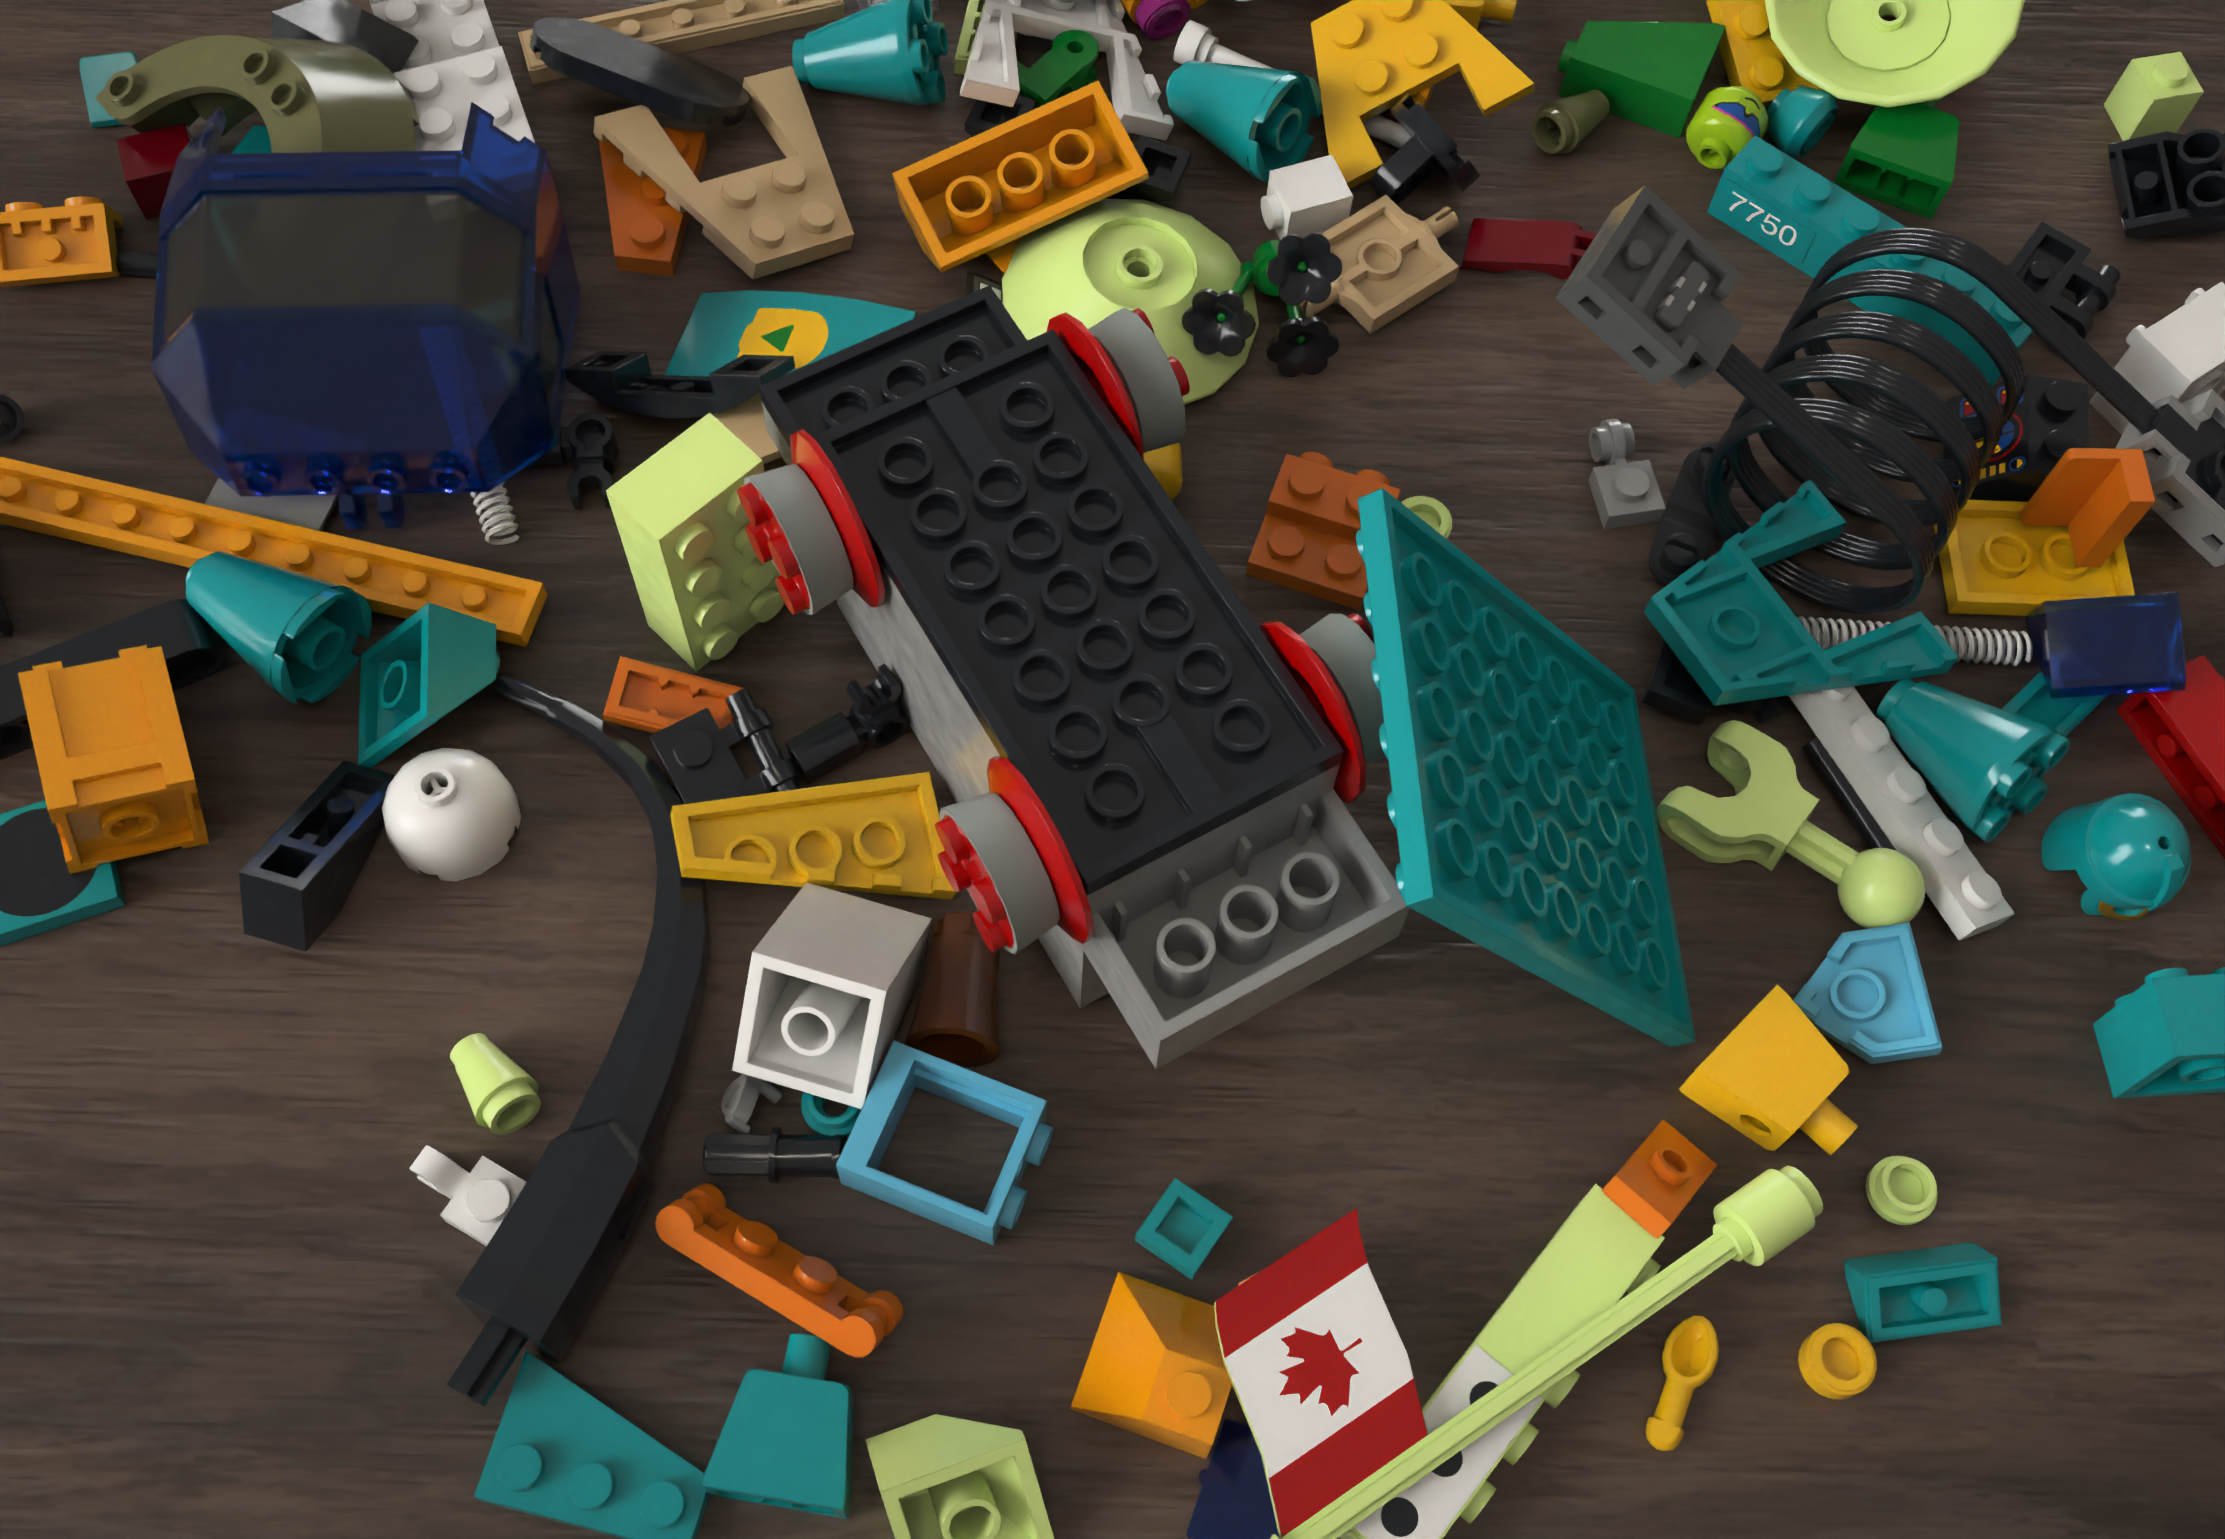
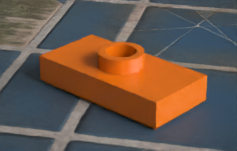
M620 656L603 712V721L654 734L708 708L720 730L736 721L725 699L745 688Z
M1663 1119L1602 1189V1192L1648 1233L1658 1239L1674 1222L1717 1164Z

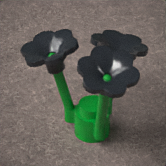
M1310 233L1304 238L1295 234H1289L1280 241H1267L1257 248L1252 262L1241 264L1240 275L1231 290L1217 293L1212 289L1205 288L1195 294L1192 299V307L1188 308L1182 316L1183 328L1189 334L1194 335V345L1201 353L1211 355L1219 351L1225 356H1237L1245 346V339L1253 334L1256 327L1253 315L1244 310V300L1242 298L1249 283L1254 282L1259 291L1264 294L1280 296L1281 300L1285 302L1289 320L1279 325L1277 336L1267 343L1266 353L1268 359L1277 363L1279 373L1286 377H1294L1301 372L1310 375L1320 373L1327 367L1328 357L1337 353L1340 346L1338 337L1335 333L1329 331L1326 320L1321 317L1303 319L1298 304H1301L1304 300L1313 304H1319L1330 296L1331 282L1335 281L1342 272L1341 260L1337 255L1330 252L1328 239L1320 233Z

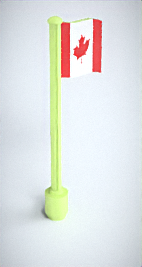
M1785 1166L1779 1171L1775 1169L1766 1170L1714 1207L1713 1214L1716 1224L1713 1226L1712 1236L1429 1435L1409 1357L1368 1266L1359 1229L1358 1208L1354 1209L1214 1303L1215 1325L1224 1366L1262 1456L1279 1537L1273 1534L1270 1539H1337L1730 1259L1738 1262L1744 1260L1753 1266H1761L1812 1230L1815 1226V1217L1823 1212V1202L1817 1189L1795 1167Z

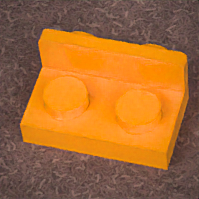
M87 196L67 198L64 200L65 206L43 208L41 204L34 202L6 204L5 212H0V287L120 277L116 266L118 253L115 229L124 227L122 215L105 203H102L101 199Z

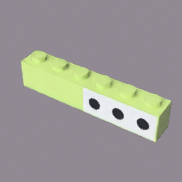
M1595 1184L1578 1203L1422 1407L1428 1435L1614 1305L1625 1292L1631 1293L1654 1277L1661 1265L1651 1257L1665 1238L1662 1235L1658 1239L1653 1237L1604 1195L1602 1188ZM1576 1370L1569 1373L1339 1536V1538L1443 1539L1459 1516L1470 1524L1482 1511L1497 1489L1486 1480L1502 1458L1512 1466L1519 1460L1539 1432L1529 1423L1531 1418L1544 1401L1555 1409L1575 1385L1581 1374Z

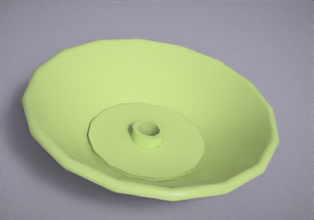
M1765 0L1771 39L1797 75L1838 99L1887 108L1939 100L1984 76L2015 39L2025 0ZM1887 16L1896 20L1885 21L1881 17Z
M1103 199L1026 234L1018 241L1007 271L1002 278L1004 307L1027 341L1047 332L1049 319L1065 312L1080 320L1089 329L1120 309L1126 308L1130 311L1137 308L1141 309L1148 317L1155 337L1167 357H1175L1187 374L1190 391L1182 396L1184 405L1213 395L1246 363L1259 326L1253 282H1250L1242 298L1244 300V310L1253 315L1256 327L1253 334L1245 339V346L1242 352L1237 356L1229 357L1219 351L1215 354L1206 355L1196 349L1193 341L1194 335L1189 334L1183 328V314L1188 308L1192 307V299L1199 290L1208 288L1217 293L1231 290L1240 275L1241 263L1227 242L1191 215L1147 200Z

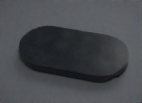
M548 17L536 21L533 25L530 48L534 53L541 52L540 60L549 68L563 75L696 124H710L711 118L714 116L724 117L723 125L731 126L741 122L745 117L749 101L748 91L735 79L716 69L604 26L583 20Z

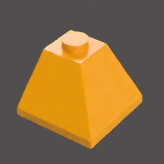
M1118 1271L1070 1409L1206 1459L1213 1445L1232 1386L1222 1358L1215 1325L1214 1306Z

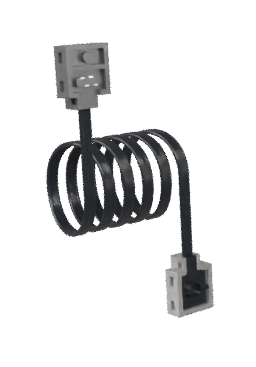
M1646 185L1613 208L1556 296V299L1651 385L1654 386L1665 378L1670 377L1684 389L1711 372L1716 371L1745 397L1735 413L1730 427L1723 434L1711 454L1702 480L1705 508L1713 525L1725 541L1738 532L1743 534L1751 528L1733 506L1724 486L1722 468L1724 456L1727 452L1731 469L1739 485L1763 513L1779 501L1784 503L1790 499L1772 483L1753 456L1748 436L1758 433L1771 455L1801 484L1811 480L1831 504L1861 518L1884 524L1900 542H1878L1841 531L1838 538L1812 547L1813 549L1837 560L1870 569L1904 570L1913 568L1914 577L1911 580L1890 587H1865L1837 581L1816 573L1789 557L1758 568L1765 577L1808 601L1842 612L1865 615L1891 613L1905 608L1914 602L1922 592L1933 570L1935 557L1944 549L1956 525L1958 513L1965 507L1980 478L1981 469L1991 458L2001 438L2003 426L2006 425L2013 415L2025 389L2026 375L2024 364L2010 336L1988 311L1957 288L1924 274L1898 269L1865 270L1850 273L1826 283L1836 273L1858 261L1889 254L1918 255L1945 262L1971 275L1994 293L2128 420L2127 426L2115 449L2143 450L2155 498V503L2151 506V509L2213 567L2225 564V401L2211 389L2181 403L2171 395L2151 404L2006 265L1983 248L1956 235L1925 228H1896L1863 236L1839 249L1820 268L1808 288L1802 303L1794 312L1781 335L1779 343L1769 355L1762 369L1732 343L1743 323L1720 303V301L1729 296L1741 273ZM1861 296L1896 297L1927 306L1963 328L1986 351L2002 376L2006 391V401L2003 405H2000L1992 386L1975 364L1952 343L1923 325L1899 316L1873 311L1839 312L1818 317V311L1835 302ZM1840 338L1868 339L1890 344L1910 352L1944 375L1962 393L1977 416L1959 418L1936 393L1911 375L1873 359L1835 354L1827 340ZM1803 348L1807 357L1796 360L1795 352ZM1825 382L1847 403L1816 398L1806 383ZM1910 437L1943 443L1952 458H1931ZM1984 438L1983 445L1977 448L1975 440ZM1875 473L1899 481L1914 483L1927 500L1902 499ZM1961 481L1960 489L1954 492L1950 483ZM1937 524V533L1929 537L1924 526Z

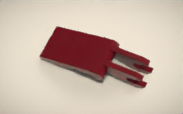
M1473 218L1469 227L1468 239L1460 269H1484L1492 273L1511 270L1538 271L1549 273L1558 279H1568L1597 234L1583 231L1581 225L1575 222Z

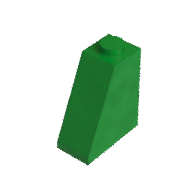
M1587 21L1578 41L1568 39L1561 54L1557 71L1564 73L1565 76L1559 96L1565 98L1593 89L1599 90L1609 101V114L1680 138L1726 26L1717 23Z

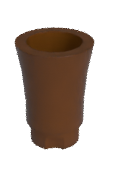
M946 913L943 919L934 922L933 939L927 945L925 969L917 1007L905 1040V1045L960 1067L986 1065L996 1060L1000 1055L997 1024V979L1000 950L992 952L988 948L977 929L973 913Z

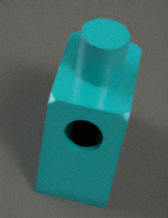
M790 1334L781 1373L760 1369L747 1370L703 1477L702 1487L712 1497L842 1519L849 1518L851 1507L854 1396L849 1385L825 1380L831 1344L813 1335Z

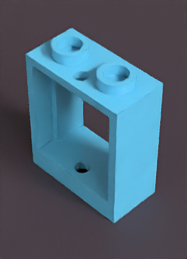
M893 1040L836 1163L840 1182L844 1186L994 1246L1001 1227L1013 1230L1021 1214L1028 1190L1020 1188L1019 1185L1028 1163L1039 1167L1051 1142L1054 1127L1045 1124L1047 1100ZM915 1087L1019 1128L984 1212L878 1170Z

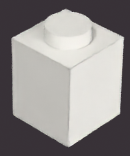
M1328 155L1271 170L1269 173L1267 195L1261 198L1262 216L1268 229H1275L1280 240L1289 234H1295L1301 238L1315 232L1322 234L1349 217L1353 195L1333 155Z

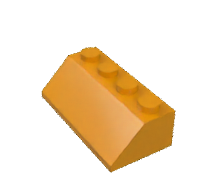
M1099 81L1093 82L892 173L900 207L923 252L941 273L1149 179V173Z

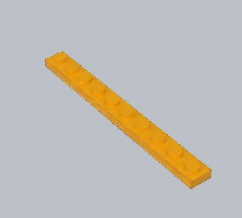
M0 457V524L190 568L200 558L214 552L223 551L349 587L364 596L371 611L408 619L427 603H432L496 624V640L526 647L548 596L542 582Z

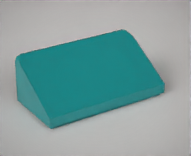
M1961 1243L1844 1260L1845 1277L1861 1333L1870 1343L2002 1325L1998 1260L1995 1255L1977 1244Z

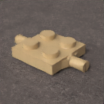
M1384 195L1326 230L1322 235L1330 243V252L1337 255L1341 260L1342 272L1335 281L1331 282L1330 296L1324 302L1313 304L1304 300L1301 304H1298L1301 312L1304 313L1306 311L1305 316L1310 318L1329 305L1338 303L1371 334L1456 280L1459 265L1441 249L1437 239L1458 227L1456 213L1454 211L1450 213L1451 208L1446 206L1422 221L1405 213L1387 195Z

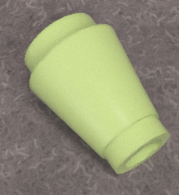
M471 1034L454 1046L450 1053V1059L455 1065L475 1119L480 1126L490 1128L497 1135H506L521 1129L536 1116L541 1106V1100L537 1095L539 1090L538 1083L494 1043L490 1042L485 1034Z

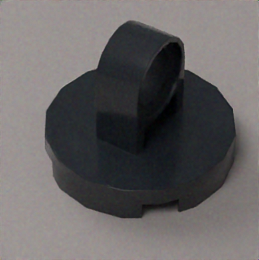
M1408 93L1390 109L1397 121L1412 138L1392 155L1372 177L1370 187L1380 198L1387 195L1395 204H1398L1438 168L1462 192L1480 177V174L1469 160L1465 163L1457 155L1458 150L1456 149L1457 145L1418 102L1415 104Z

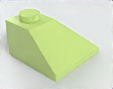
M934 1414L865 1439L895 1539H1054L1022 1430Z

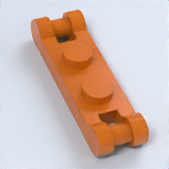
M702 1183L686 1192L681 1199H677L661 1209L656 1217V1231L660 1239L667 1245L849 1356L863 1358L869 1355L881 1343L883 1337L888 1336L902 1321L904 1314L903 1306L899 1298L892 1292L876 1290L869 1294L842 1278L827 1261L818 1257L804 1255L778 1239L774 1230L758 1221L747 1220L728 1209L724 1195L714 1185Z

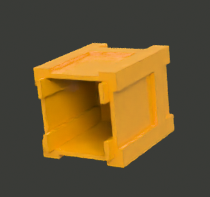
M147 645L122 649L118 650L120 658L63 668L61 661L32 666L33 670L18 673L47 810L52 824H56L70 874L90 870L103 863L180 846L182 849L209 843L197 786L162 646L147 648Z

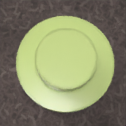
M1896 1155L1884 1158L1872 1167L1866 1179V1194L1871 1206L1882 1218L1898 1225H1912L1925 1219L1934 1210L1937 1202V1184L1930 1169L1922 1162L1906 1156Z

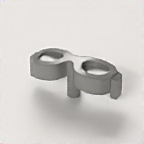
M741 1074L739 1078L731 1082L723 1095L721 1110L725 1115V1122L740 1133L749 1134L750 1126L746 1123L751 1117L759 1093L773 1103H777L783 1093L768 1081Z

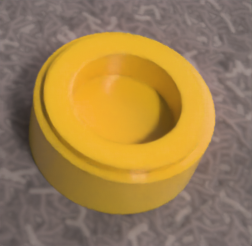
M1841 1323L1824 1325L1808 1335L1799 1350L1798 1362L1804 1380L1815 1392L1824 1397L1836 1400L1850 1398L1865 1390L1875 1377L1877 1370L1875 1351L1869 1340L1859 1330Z

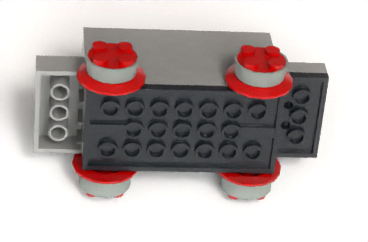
M989 285L759 386L767 432L786 461L787 466L744 478V485L737 488L741 505L751 524L745 526L747 537L755 554L762 563L769 560L773 561L780 576L775 578L778 590L792 615L801 611H805L807 615H813L837 599L839 609L877 672L878 667L885 663L901 684L902 691L898 697L900 707L910 721V727L956 801L955 804L941 808L940 821L935 823L938 837L945 849L938 853L939 862L953 889L957 893L964 889H967L978 909V911L973 913L975 924L984 942L992 952L1004 947L1015 955L1038 938L1079 1008L1109 993L1155 1069H1158L1399 936L1410 908L1406 906L1399 892L1396 880L1342 803H1351L1357 800L1365 791L1366 764L1386 758L1379 739V728L1384 723L1381 693L1374 682L1371 671V662L1376 656L1371 631L1366 622L1356 613L1347 617L1343 614L1330 613L1300 635L1282 622L1266 621L1258 627L1144 461L1143 453L1182 442L1186 432V414L1182 396L1189 393L1190 385L1183 366L1175 357H1167L1155 337L1148 317L1141 309L1137 308L1133 311L1126 308L1120 309L1089 329L1080 320L1065 312L1049 319L1047 332L1027 341Z

